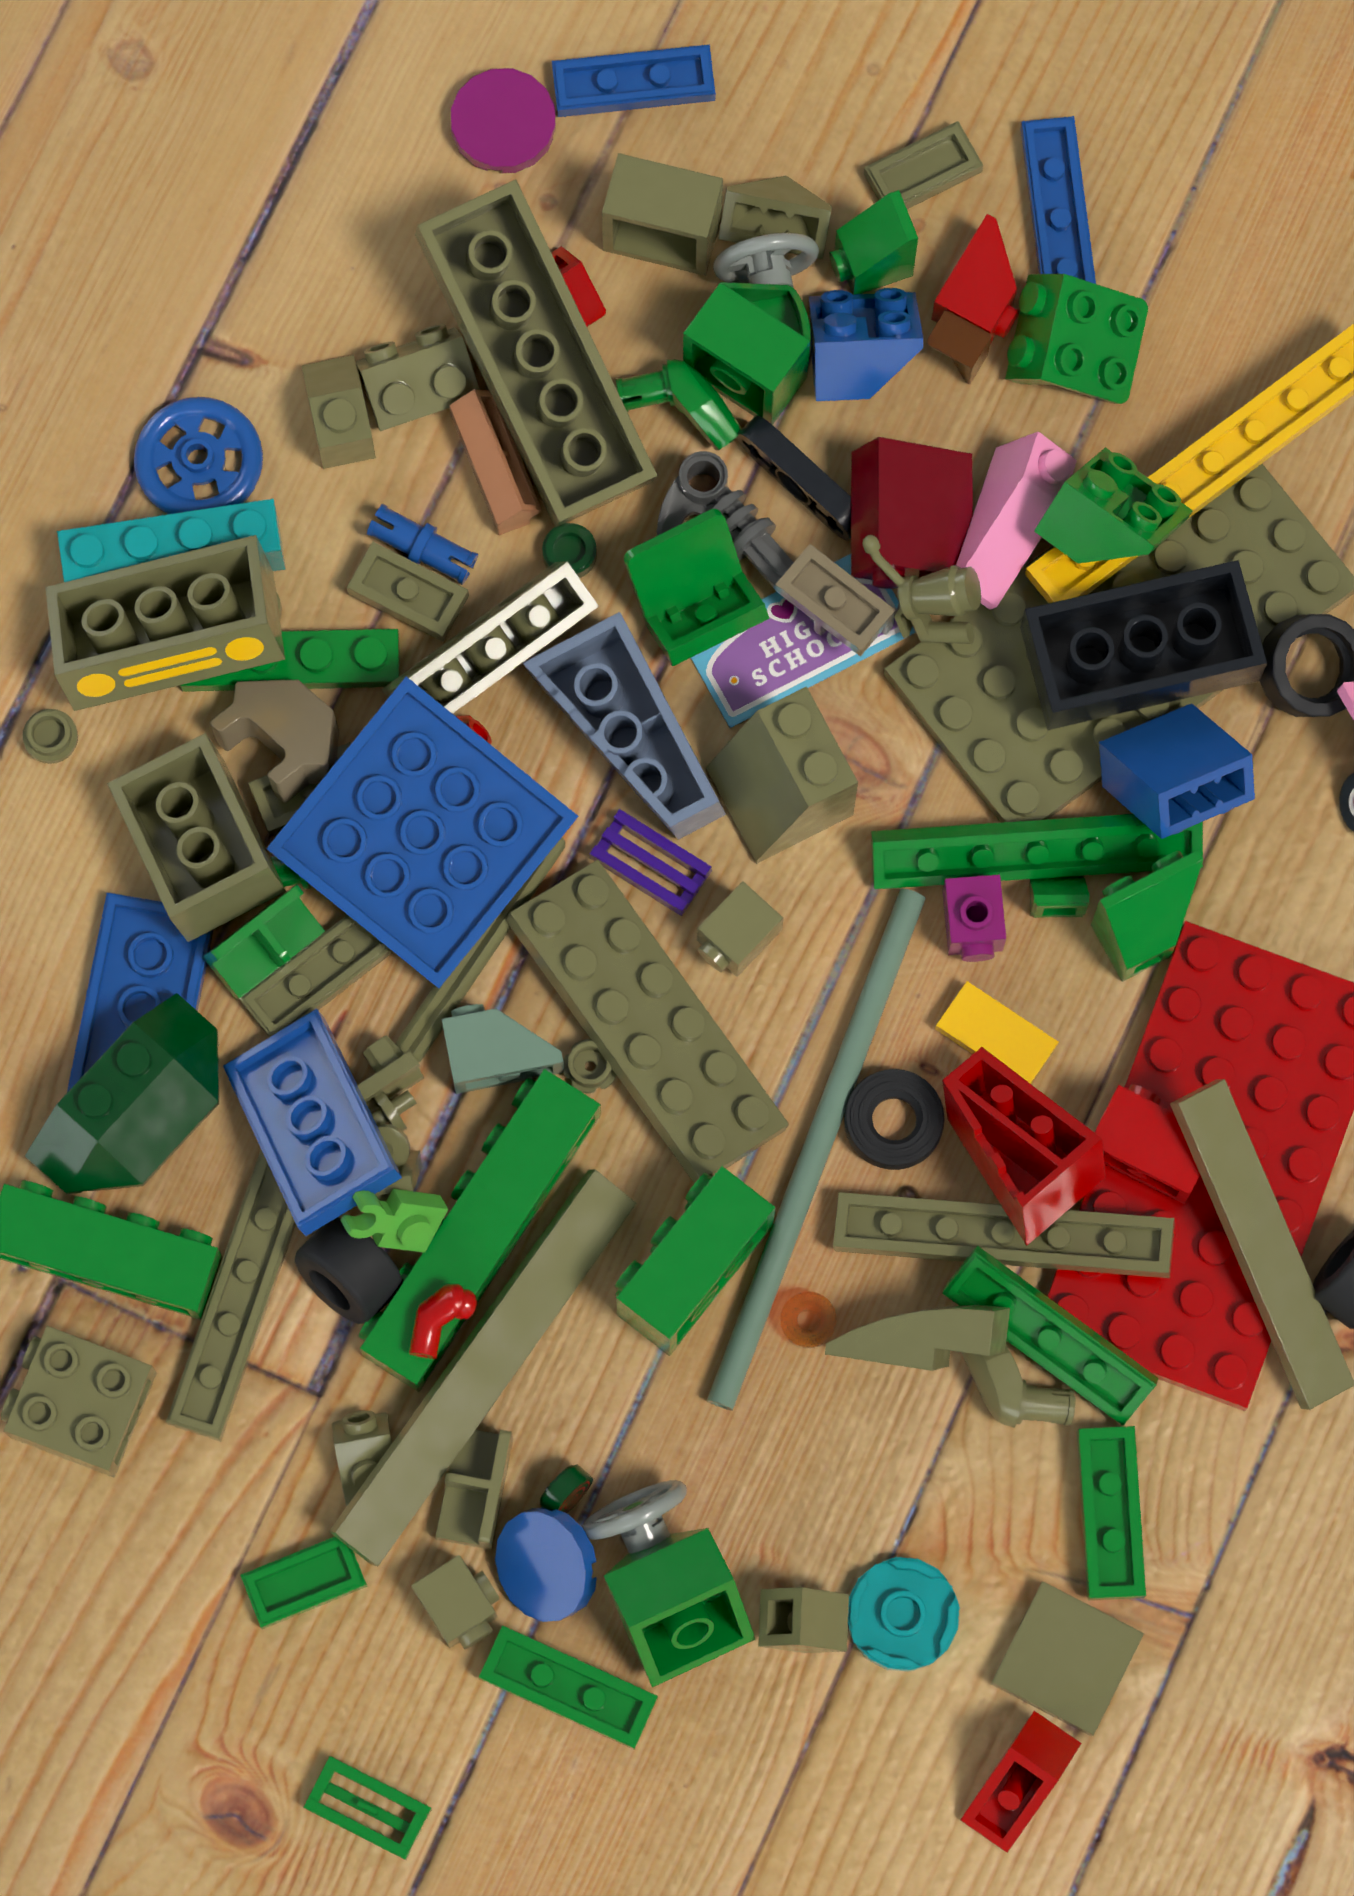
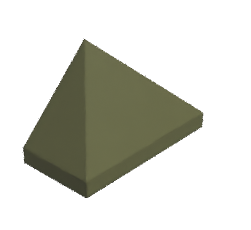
M788 176L727 186L718 239L738 243L767 234L797 233L812 238L819 247L817 258L823 259L832 206ZM792 249L788 253L799 255L802 251Z

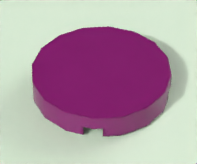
M513 68L490 69L473 76L458 91L451 107V132L460 154L480 169L488 171L487 168L494 171L501 170V173L519 172L535 165L548 152L553 141V135L556 130L554 103L547 89L532 75Z

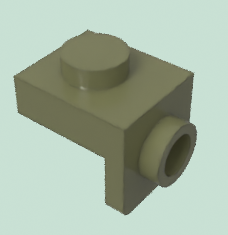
M368 1410L356 1411L346 1415L342 1420L332 1423L334 1447L346 1506L392 1444L387 1413L375 1414Z

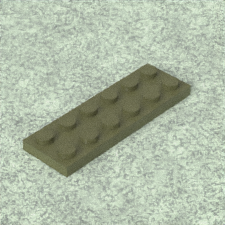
M599 860L594 861L509 913L506 919L509 926L587 1035L597 1045L600 1053L609 1062L615 1074L694 1184L703 1173L706 1172L713 1177L721 1166L728 1168L786 1130L789 1125L787 1120Z

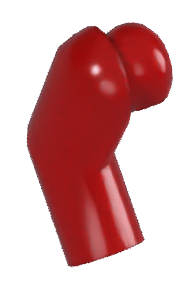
M448 1284L420 1303L416 1311L409 1354L421 1358L437 1359L442 1327L455 1317L457 1319L470 1318L477 1306L475 1294L471 1290L463 1289L459 1284Z

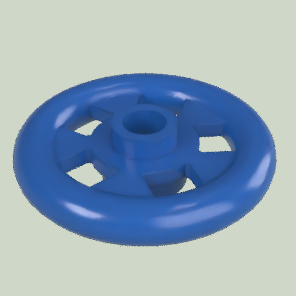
M209 397L185 398L160 409L143 427L134 452L135 474L142 491L157 508L167 514L244 503L254 491L263 466L262 444L251 421L234 406ZM204 419L213 420L225 426L219 439L209 433L198 432ZM176 425L186 435L176 442L173 449H169L160 441ZM194 450H204L208 456L203 463L193 464L188 460L190 453ZM226 450L241 451L242 460L239 472L223 471L226 462ZM170 463L181 481L167 488L161 481L157 470ZM216 481L218 495L207 499L195 500L194 485H206Z

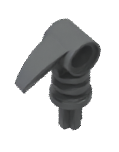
M699 451L689 455L681 464L679 476L671 485L663 501L658 518L657 536L684 523L688 516L700 515L708 510L718 509L726 518L738 559L742 560L747 557L775 589L776 583L794 563L771 537L776 524L769 517L756 520L755 516L758 513V508L754 504L743 505L746 494L742 490L732 492L728 488V470L724 461L718 455L707 451ZM706 474L713 477L718 484L710 491L701 492L693 489L689 481L697 475Z

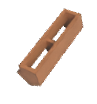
M473 389L449 405L450 414L498 535H502L529 525L530 518L540 513L542 509L517 447L490 391Z

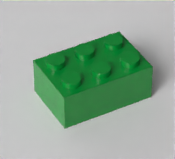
M723 1166L719 1168L713 1177L706 1172L699 1177L685 1197L688 1203L684 1208L686 1211L678 1221L669 1216L650 1240V1243L653 1245L650 1250L652 1254L643 1265L634 1260L615 1284V1287L618 1289L615 1294L617 1315L669 1356L773 1226L775 1206Z

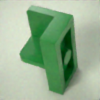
M298 884L287 890L203 956L204 960L236 1000L244 996L279 967L289 962L293 956L325 932L299 898L304 892Z

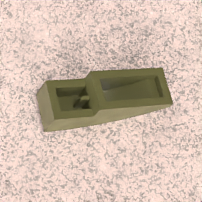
M983 1305L947 1306L888 1317L856 1328L826 1343L825 1355L933 1371L949 1367L950 1351L983 1356L1005 1353L1010 1308Z

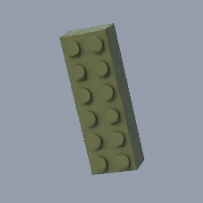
M515 179L417 225L415 236L554 526L558 527L652 483L658 475L517 180Z

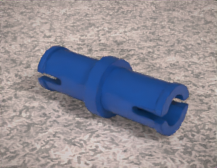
M381 504L375 516L394 528L390 530L372 520L367 530L368 536L375 537L409 555L408 559L417 564L422 562L451 577L461 585L465 583L470 573L468 570L451 562V560L455 559L473 569L478 553L471 552L437 534V527L429 523L422 526L389 509L387 505Z

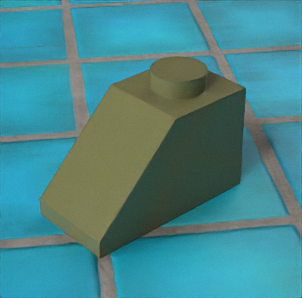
M354 355L302 365L323 469L376 458Z

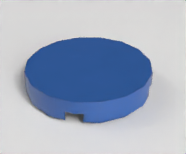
M544 1507L532 1508L508 1521L497 1539L495 1562L498 1577L509 1600L525 1615L542 1622L560 1621L586 1607L596 1589L597 1577L592 1578V1564L596 1562L594 1547L584 1529L569 1514L557 1509L549 1511L542 1509Z

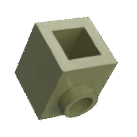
M742 881L697 928V941L701 944L698 952L717 971L722 972L725 968H728L738 977L782 931L783 917Z
M460 1555L411 1585L449 1648L460 1642L463 1648L467 1649L493 1632L489 1623L498 1617L492 1604L500 1600L484 1572L480 1571L473 1576Z
M804 1587L761 1589L758 1647L801 1653L847 1652L849 1594Z

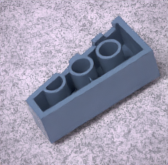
M620 612L523 662L538 685L677 840L726 815Z

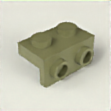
M444 324L431 326L415 334L416 341L396 347L395 342L381 343L365 350L366 358L356 361L358 373L362 378L377 427L380 431L450 408L449 405L473 389L480 390L463 336L456 328L447 330Z

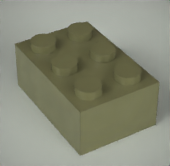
M206 733L107 783L170 920L187 942L286 892L223 757Z

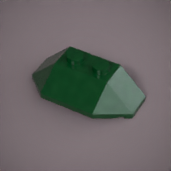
M174 994L135 1020L54 1107L25 1157L66 1194L144 1186L219 1105L218 1029L179 994Z

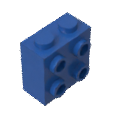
M1192 703L1099 742L1102 787L1161 839L1180 833L1186 828L1219 814H1224L1235 807L1255 799L1252 754Z

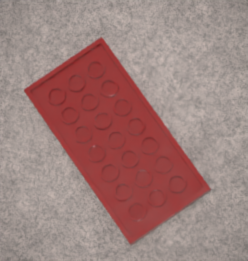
M1185 921L1124 1087L1129 1090L1131 1085H1138L1150 1090L1161 1098L1160 1106L1173 1112L1170 1103L1216 1079H1225L1298 1252L1302 1257L1354 1111V982ZM1105 1165L1106 1178L1084 1196L1079 1211L1174 1218L1175 1228L1170 1278L1057 1269L1047 1297L1150 1371L1159 1380L1246 1411L1272 1340L1201 1175L1187 1201L1183 1204Z

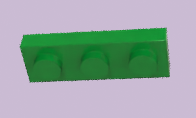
M1135 1426L1078 1429L1077 1442L1087 1599L1090 1601L1145 1598L1146 1585Z
M503 1625L478 1677L479 1680L635 1750L658 1699V1696Z

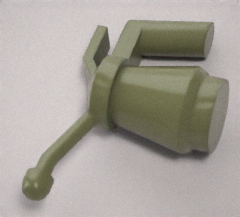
M868 535L863 539L865 552L871 555L872 560L898 586L899 604L894 618L903 638L909 637L913 624L921 642L973 644L974 630L971 623L932 621L930 615L963 616L967 611L979 608L981 603V587L974 568H961L953 565L920 578L916 575L901 577L880 554L879 549L881 545L877 537Z

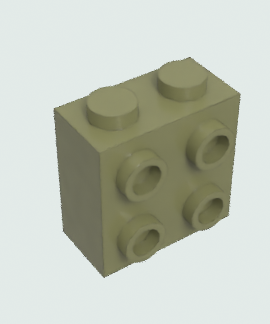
M46 1326L42 1338L34 1336L25 1353L22 1367L28 1369V1373L21 1390L13 1388L5 1401L1 1413V1420L7 1422L4 1432L12 1439L115 1478L157 1373L152 1365Z

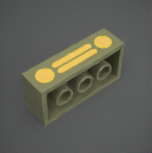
M256 535L46 587L54 675L74 711L285 660L274 572Z

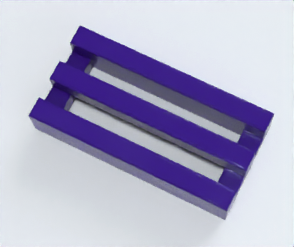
M619 809L611 825L602 834L599 843L590 852V859L593 861L599 860L605 869L675 913L683 916L712 872V866ZM622 829L626 830L695 874L694 877L690 879L620 835ZM612 845L679 886L684 892L678 897L608 853V850Z

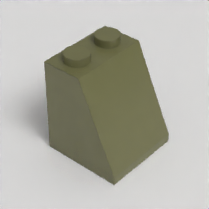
M807 686L757 710L706 767L711 780L756 864L854 814L858 781Z

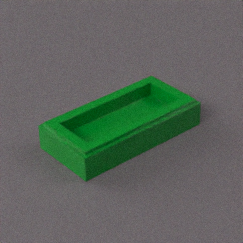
M336 1537L240 1575L261 1629L368 1587L354 1551Z

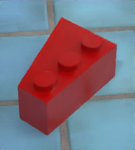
M983 1047L979 1048L942 1080L947 1120L1026 1246L1106 1178L1102 1138Z

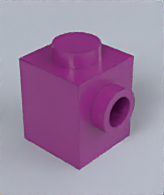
M1000 875L945 879L942 896L948 956L961 955L962 961L979 962L994 958V952L1003 951L1006 942Z

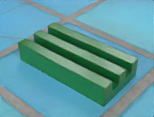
M329 1756L303 1807L404 1860H407L414 1842L417 1840L426 1819L432 1811L431 1807ZM336 1772L416 1813L411 1823L330 1783L334 1773ZM324 1793L404 1833L405 1835L401 1843L399 1844L321 1804L320 1801Z

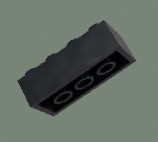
M1239 560L1027 608L1024 610L1020 627L1047 730L1259 682L1267 665Z

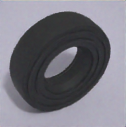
M900 1069L882 1070L862 1080L852 1091L847 1101L844 1115L845 1132L855 1152L868 1163L889 1170L910 1168L924 1161L937 1147L945 1122L941 1099L932 1085L921 1076ZM888 1099H900L912 1107L916 1115V1126L910 1135L900 1140H889L882 1137L876 1131L872 1116L875 1108L881 1102Z

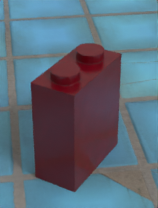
M877 437L851 452V576L872 580V585L877 588H898L872 560L871 555L865 552L863 539L868 535L877 537L881 545L879 549L880 554L901 577L916 575L920 578L956 565L973 517L972 454L884 437Z

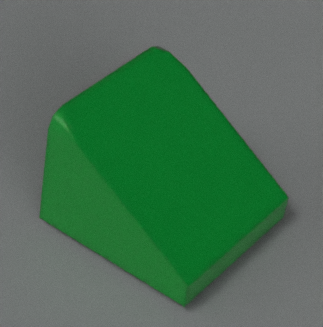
M1070 876L1030 879V916H1033V918L1083 917L1086 914L1090 900L1084 877Z

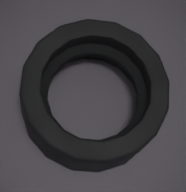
M1330 614L1295 615L1278 623L1264 638L1262 644L1267 665L1260 683L1265 696L1279 710L1295 717H1327L1347 709L1337 690L1344 682L1354 681V629L1346 621ZM1305 634H1319L1328 638L1334 644L1339 656V676L1336 684L1328 694L1319 698H1307L1296 693L1286 675V656L1290 645L1297 638Z

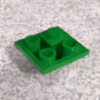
M1105 447L1064 482L1034 532L1077 563L1149 555L1189 518L1193 510L1183 504L1179 495L1171 488L1156 484L1139 472L1134 462L1128 457L1112 452Z
M1199 850L1183 857L1180 851L1170 853L1151 866L1153 873L1134 882L1132 876H1126L1107 886L1102 891L1105 897L1100 899L1097 904L1091 926L1122 982L1171 957L1202 866L1203 857Z

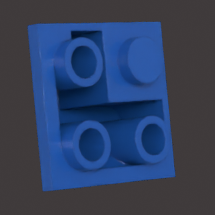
M884 288L876 291L875 294L852 295L844 290H831L823 293L821 296H809L812 374L816 401L870 399L923 349V333L915 292H905L898 288Z

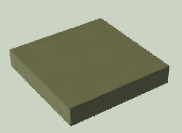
M1042 1581L991 1685L1090 1736H1094L1144 1633Z

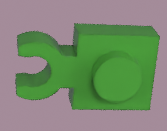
M393 1189L387 1201H380L373 1192L357 1191L354 1193L353 1199L359 1210L364 1213L358 1216L343 1215L341 1222L351 1237L361 1239L372 1236L377 1247L425 1253L444 1219L448 1207L441 1195Z

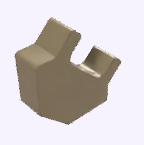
M299 680L239 681L235 684L233 703L210 721L216 741L225 751H230L245 738L254 737L259 739L282 760L267 775L274 795L283 803L288 802L309 784H319L337 762L339 727L334 712Z

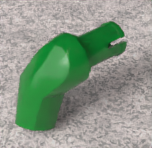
M667 360V364H663V370L623 379L616 378L617 391L627 412L633 409L670 402L671 407L676 406L677 410L692 422L716 451L733 441L742 429L717 391L697 370L683 360Z

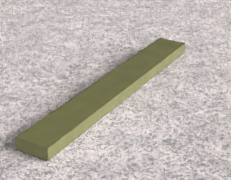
M588 1169L329 1532L369 1564L377 1567L380 1565L637 1204L596 1169Z

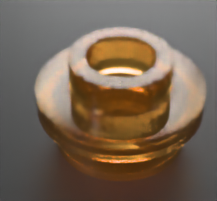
M802 1292L791 1297L784 1305L780 1318L781 1328L785 1337L794 1345L802 1348H815L826 1343L833 1335L837 1321L836 1312L831 1302L823 1295L815 1292ZM806 1311L815 1313L819 1319L818 1326L813 1330L802 1329L797 1321L801 1313Z

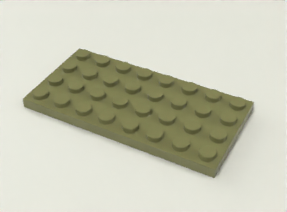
M1261 464L1187 519L1149 555L1138 556L1089 594L1239 560L1261 643L1263 644L1264 638L1278 623L1295 615L1327 614L1354 594V576L1266 467ZM1055 546L1050 547L1020 570L996 608L989 610L980 603L977 610L967 611L965 615L956 616L949 621L971 623L974 630L973 644L920 642L884 668V676L1000 823L1047 820L1102 780L1099 751L1100 741L1191 703L1200 708L1223 691L1220 690L1047 730L1020 627L1025 609L1049 604L1026 577V568Z

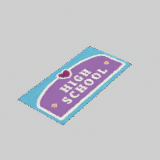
M851 554L835 561L838 566L851 575ZM854 577L893 607L896 613L899 602L892 589L877 588L872 585V580ZM775 592L762 599L769 615L768 620L691 657L729 728L751 718L757 710L806 686L809 688L905 638H903L894 618L893 628L888 634L880 633L860 657L828 631L821 636L814 631L815 621L778 592ZM913 626L911 628L909 636L916 633Z

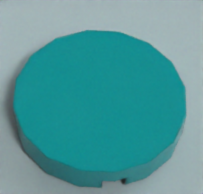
M895 1557L874 1565L858 1578L849 1596L848 1629L854 1645L867 1660L886 1670L911 1672L931 1665L949 1649L958 1630L960 1606L952 1586L939 1569L920 1559Z

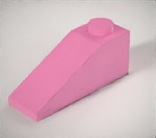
M1039 431L996 447L956 564L961 568L972 567L975 569L980 581L981 604L989 610L999 605L1041 539V536L1035 533L1034 530L1064 482L1072 476L1077 461Z

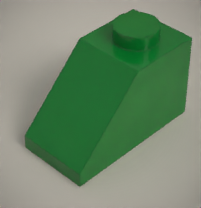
M900 190L887 194L836 230L835 250L829 252V257L837 280L839 282L847 280L852 295L863 294L913 276L918 236Z

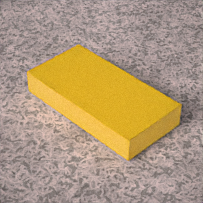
M968 981L963 985L935 1030L971 1054H974L979 1048L983 1047L1030 1084L1033 1083L1059 1041Z

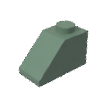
M482 1004L466 1005L452 1010V1017L441 1019L456 1094L525 1081L528 1077L536 1079L544 1069L554 1075L563 1073L564 1062L562 1052L496 1008L485 1010Z

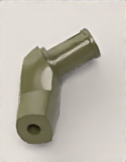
M1007 1346L1005 1353L993 1356L962 1352L979 1394L996 1421L1014 1428L1016 1424H1021L1022 1420L1045 1421L1068 1426L1072 1424L1076 1402L1073 1389H1053L1026 1385V1381L1022 1379L1017 1364Z

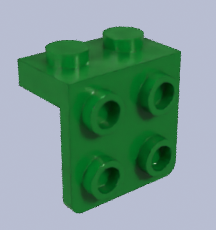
M1029 274L1026 286L1023 288L1019 298L1020 313L1015 335L1007 352L1008 367L1005 379L1019 384L1055 385L1109 403H1125L1130 395L1148 314L1146 301L1067 274Z
M718 509L708 510L631 548L624 555V563L646 627L672 666L769 619L765 603L742 571L726 518Z

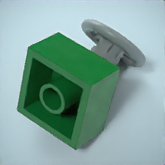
M774 233L757 236L738 242L721 252L714 261L713 271L724 282L719 283L683 333V361L697 370L719 394L753 416L759 415L765 418L772 425L808 375L810 324L804 304L794 289L792 276L804 271L816 261L819 247L812 238L797 233ZM792 249L802 251L790 260L784 258V255Z
M678 1480L660 1482L619 1498L593 1513L582 1525V1528L591 1540L605 1539L621 1534L629 1552L604 1575L627 1636L652 1687L756 1640L734 1578L709 1528L669 1533L662 1515L681 1503L687 1495L686 1485Z

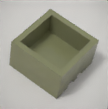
M618 153L602 210L603 251L706 276L722 219L721 204L723 196L721 195L723 191V178Z

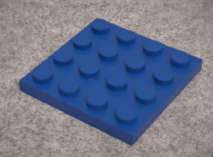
M406 676L266 849L436 987L440 988L579 816Z

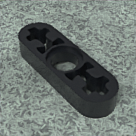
M755 415L738 432L737 440L740 445L761 467L833 533L843 540L849 541L851 539V496L769 421L759 415Z

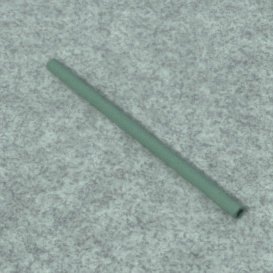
M901 888L712 1384L707 1402L720 1408L733 1411L843 1120L847 1101L855 1088L926 898L915 891Z

